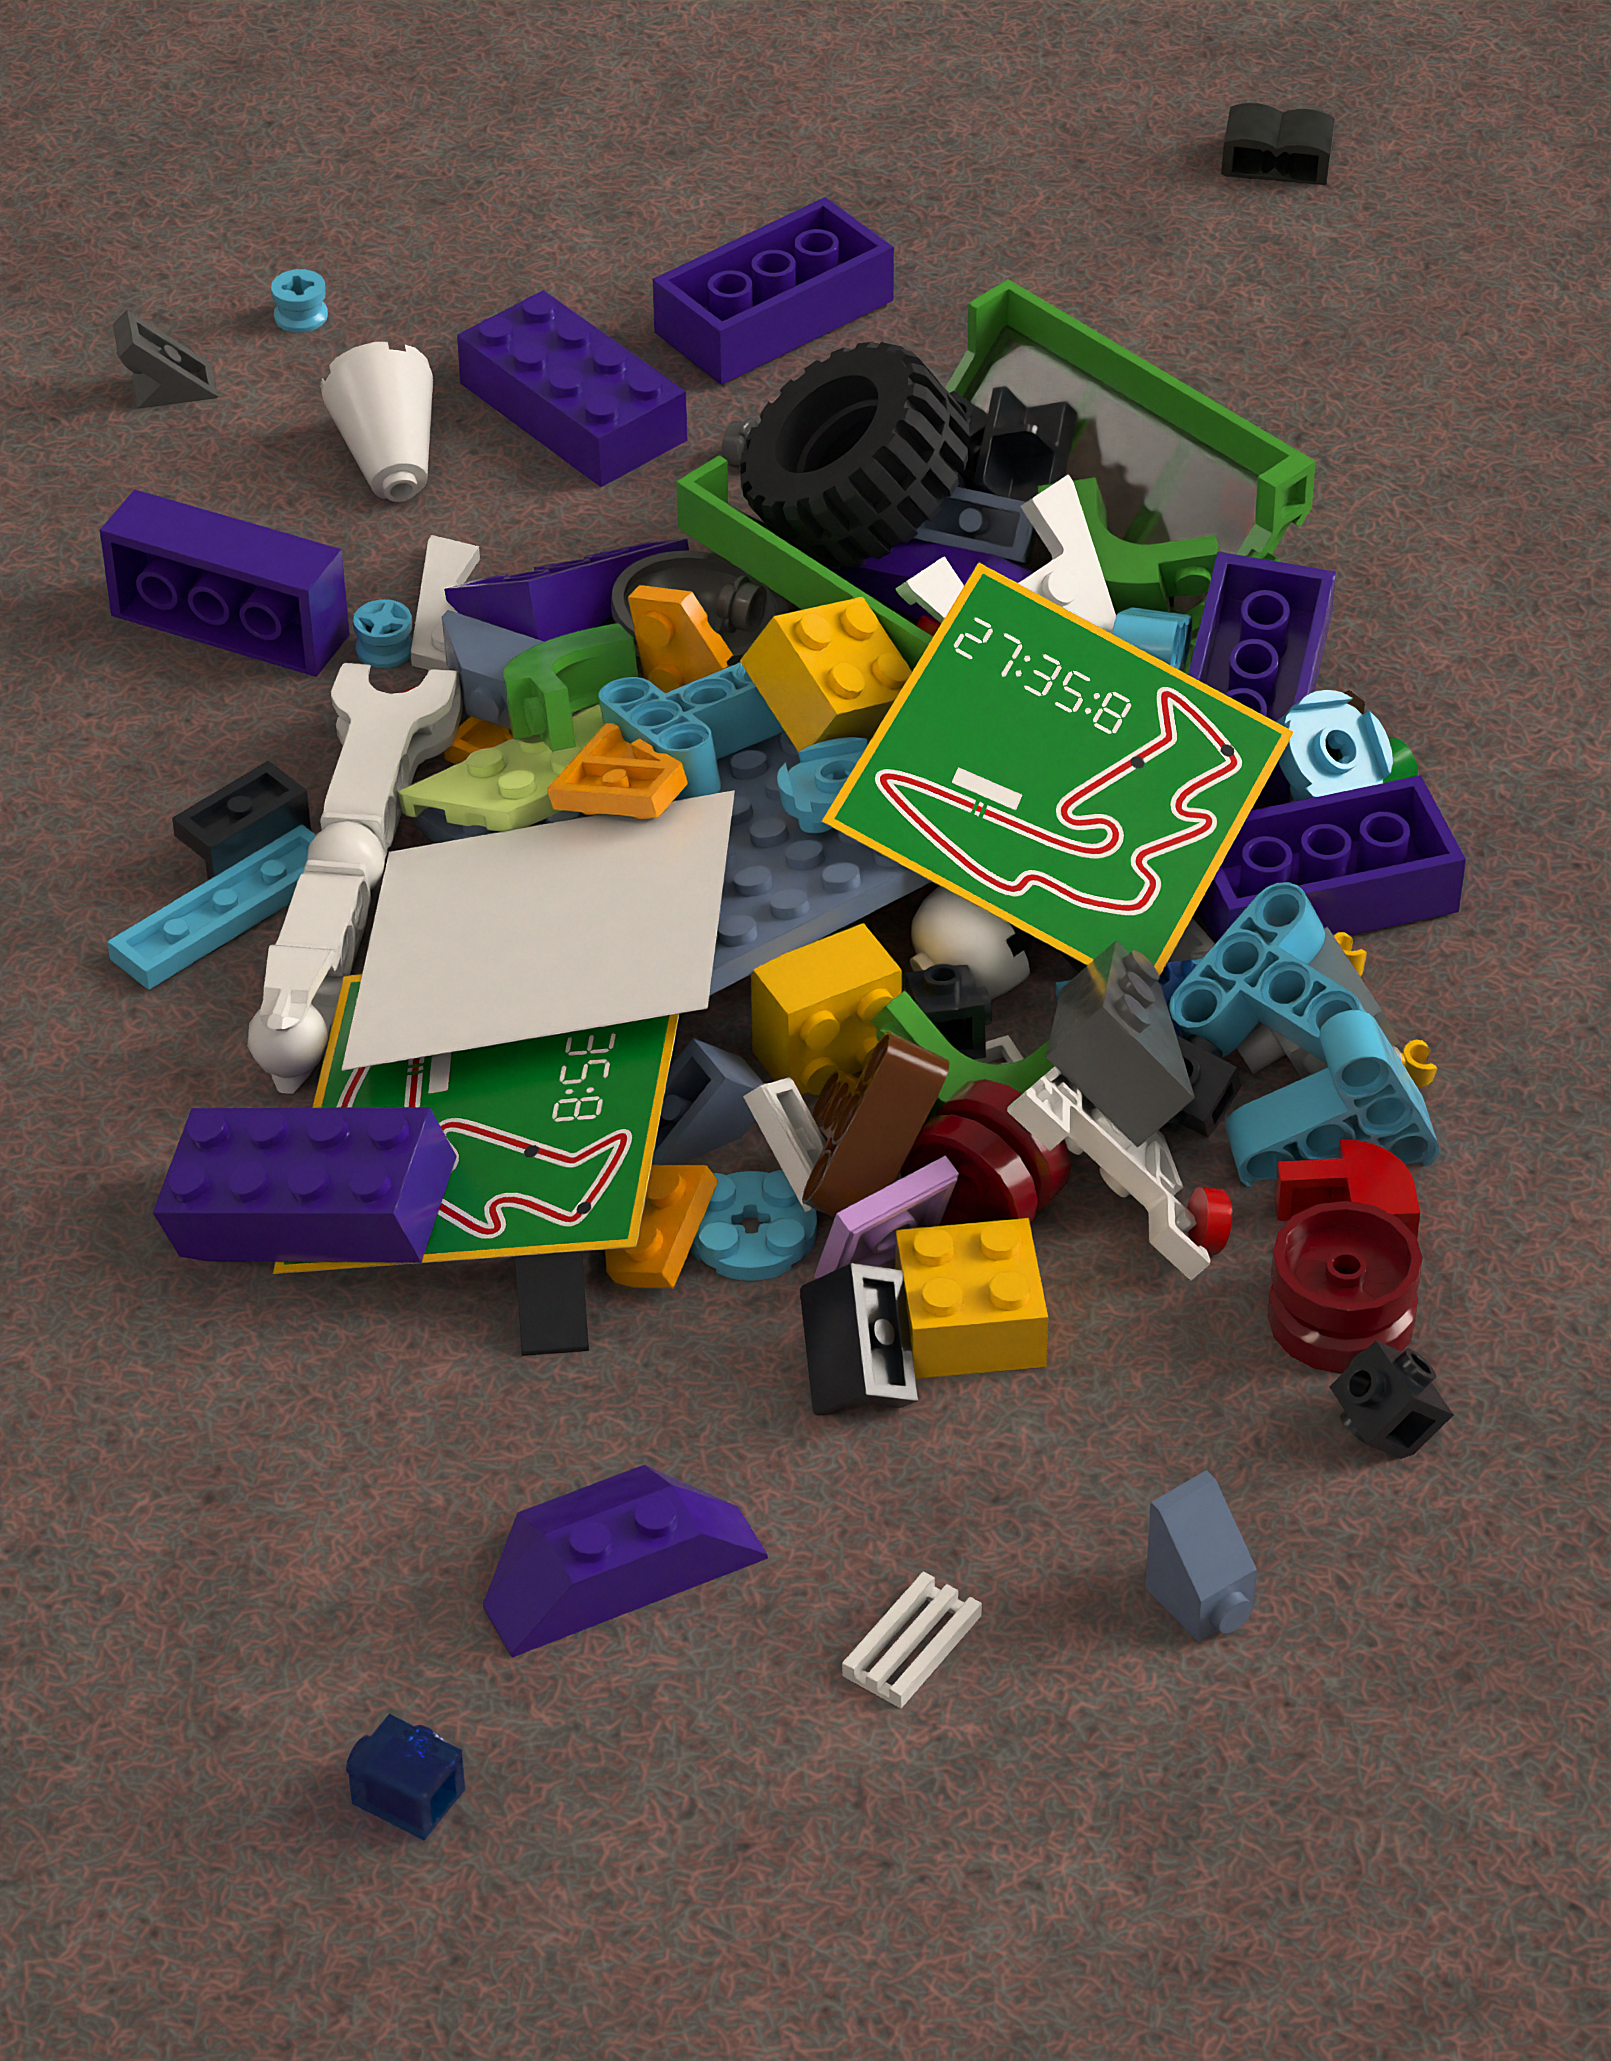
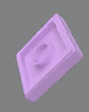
M946 1155L838 1212L814 1277L817 1279L850 1263L880 1267L895 1259L896 1230L939 1226L959 1174Z

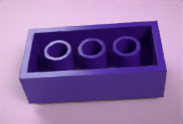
M824 197L652 279L654 333L722 385L894 301V247L828 198Z
M544 290L457 334L460 384L600 487L688 441L686 391Z
M135 489L99 530L110 612L113 617L315 677L319 675L350 635L342 549Z
M1217 552L1188 675L1277 722L1294 704L1315 692L1333 612L1336 571ZM1279 761L1255 803L1270 806L1290 803L1291 784L1286 779Z
M1419 775L1250 811L1203 896L1198 909L1216 944L1260 892L1273 884L1289 882L1298 885L1305 892L1324 928L1328 927L1333 935L1338 932L1354 935L1459 912L1466 858L1422 776Z
M430 1107L191 1108L152 1213L179 1257L203 1261L421 1263L457 1156Z

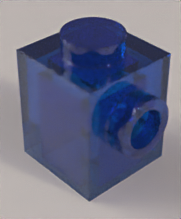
M391 1714L384 1719L371 1736L365 1735L357 1741L347 1760L346 1771L349 1775L352 1804L422 1840L428 1837L465 1791L462 1750L445 1742L432 1729L423 1725L413 1726Z

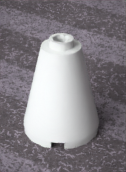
M372 342L354 347L336 357L329 365L330 375L326 381L322 378L320 387L324 404L373 493L382 499L387 498L390 501L402 502L414 497L427 483L433 375L427 358L416 348L405 345L406 352L389 350L388 342Z

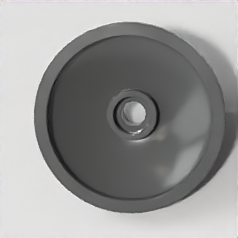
M699 551L665 552L633 563L618 576L614 583L611 597V611L614 621L619 623L633 637L634 644L637 646L628 596L639 585L692 591L706 612L709 625L716 633L721 635L733 654L726 662L729 667L740 663L742 657L773 616L789 613L788 604L784 597L720 555ZM745 575L749 577L753 584L765 587L767 591L766 609L760 625L754 632L750 633L736 629L735 633L732 634L725 630L724 619L717 615V601L722 588L727 583L734 584L738 577Z

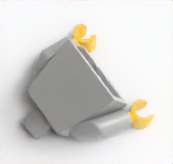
M1328 927L1324 928L1326 933L1324 944L1308 965L1351 991L1358 998L1365 1012L1369 1013L1377 1021L1417 1087L1429 1085L1433 1081L1437 1067L1434 1064H1426L1430 1053L1428 1045L1424 1041L1416 1039L1407 1043L1403 1053H1400L1399 1049L1395 1046L1400 1041L1382 1009L1361 979L1367 952L1363 949L1351 951L1353 939L1345 932H1338L1333 935ZM1264 1024L1251 1031L1237 1047L1253 1074L1284 1055L1288 1057L1301 1079L1328 1068V1064Z

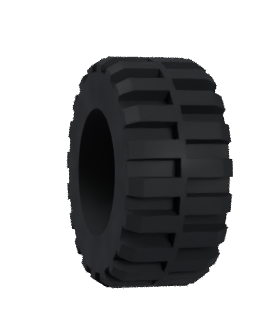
M874 342L857 343L856 348L853 350L843 347L831 352L829 359L823 362L816 360L804 368L805 373L797 380L793 381L790 379L780 389L781 395L773 403L768 402L759 414L761 418L760 423L757 427L751 428L746 438L748 451L742 452L741 489L744 498L748 501L749 507L776 536L829 569H839L841 565L848 568L865 565L867 558L880 559L892 553L891 548L902 541L906 544L919 534L916 530L926 520L931 522L942 510L940 504L944 498L952 496L959 484L957 474L965 470L968 460L969 425L966 422L965 413L961 406L912 351L905 350L899 345L884 342L880 344Z

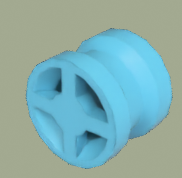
M294 269L283 272L275 277L271 283V296L277 305L273 315L277 326L290 332H308L317 329L325 323L328 317V308L322 302L326 295L325 281L322 276L314 271Z
M376 600L364 604L354 613L353 628L358 638L355 649L360 661L374 668H392L409 660L413 641L411 635H409L412 630V615L405 605L393 600Z

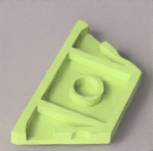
M600 704L571 714L576 747L552 752L539 735L516 740L513 738L493 748L477 750L471 753L467 760L398 791L402 813L406 816L417 817L428 807L445 810L447 823L463 826L480 825L488 830L503 832L529 827L563 811L553 810L547 788L603 727L604 723Z

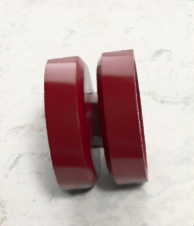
M987 1079L966 1082L936 1112L935 1117H932L921 1128L900 1169L901 1176L904 1178L945 1155L959 1173L957 1182L939 1226L1029 1218L1031 1223L1035 1218V1214L1044 1208L1068 1183L1071 1161L1065 1140L1063 1139L1050 1151L1007 1112V1107L1020 1097L1022 1093L1009 1085Z
M1350 1201L1317 1204L1293 1215L1279 1230L1272 1255V1285L1269 1293L1268 1320L1275 1340L1291 1357L1314 1369L1340 1374L1348 1368L1351 1360L1356 1355L1366 1350L1375 1340L1402 1352L1411 1342L1417 1313V1292L1423 1257L1416 1236L1399 1218L1376 1206Z

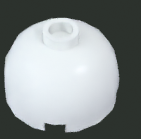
M941 886L937 887L923 900L912 920L911 941L917 954L910 959L914 972L926 970L937 964L968 965L977 988L986 987L990 1000L1007 993L1026 980L1030 974L1025 952L1022 951L1013 957L1011 949L1007 944V939L1016 934L1010 923Z

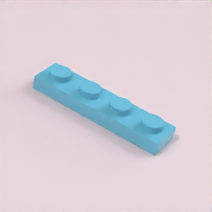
M301 824L107 941L110 960L148 990L152 989L289 905L299 877L304 873L308 846L316 835Z

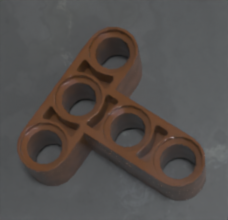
M886 1032L874 1048L859 1078L836 1069L822 1088L813 1110L812 1117L828 1140L807 1180L803 1191L802 1203L835 1219L838 1212L893 1184L943 1087L949 1070V1060L892 1032Z

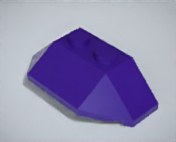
M642 1465L518 1512L484 1599L483 1608L510 1656L513 1658L768 1559V1554L738 1506L649 1466Z

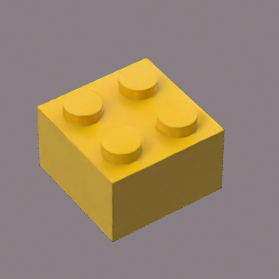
M863 597L773 616L740 660V663L798 752L810 745L837 738L858 737L866 738L870 742L912 673L907 662L903 659Z
M862 923L782 954L753 969L751 974L752 1052L774 1081L790 1077L800 1095L807 1092L812 1095H820L826 1081L836 1069L851 1075L864 1069L879 1042L876 1037L878 1030L871 1020L886 1005L901 994V968L867 926Z
M1029 1218L896 1230L895 1269L903 1271L915 1379L1047 1367L1048 1313Z

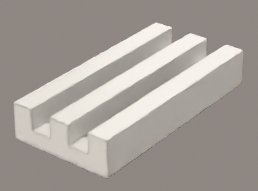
M790 1077L761 1085L743 1097L804 1211H810L813 1208L802 1203L803 1191L826 1141Z
M923 1571L842 1662V1676L895 1706L902 1708L981 1617L982 1603L972 1597H969L965 1603L958 1599V1590L948 1584L942 1590L935 1587V1577ZM926 1600L930 1601L928 1606L870 1672L865 1671ZM948 1611L954 1614L893 1685L888 1684L886 1681L945 1613Z

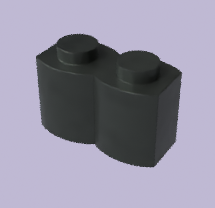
M1259 103L1233 105L1230 107L1221 174L1225 177L1327 185L1335 118L1325 112L1313 109H1293L1281 112L1274 107Z

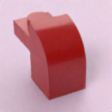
M1340 1139L1338 1159L1277 1162L1274 1197L1277 1221H1289L1293 1215L1317 1204L1350 1201L1376 1206L1399 1218L1418 1239L1420 1208L1415 1183L1407 1166L1390 1151L1364 1141Z

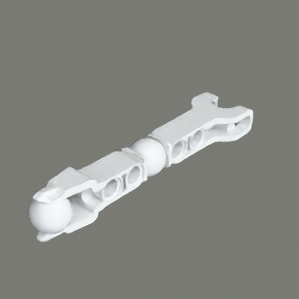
M344 663L338 672L332 687L331 699L332 705L339 715L336 730L337 736L343 745L326 795L324 811L320 819L322 830L317 833L308 846L304 873L300 875L279 938L275 945L269 946L263 1003L250 1021L247 1046L254 1060L265 1072L272 1075L276 1088L281 1093L294 1094L311 1075L326 1053L343 977L349 976L366 926L368 910L372 902L370 890L376 886L384 873L387 848L391 846L402 813L397 792L411 786L414 773L420 763L444 752L453 744L456 738L463 708L459 671L430 669L418 687L408 692L395 694L378 691L370 684L368 675L371 665Z

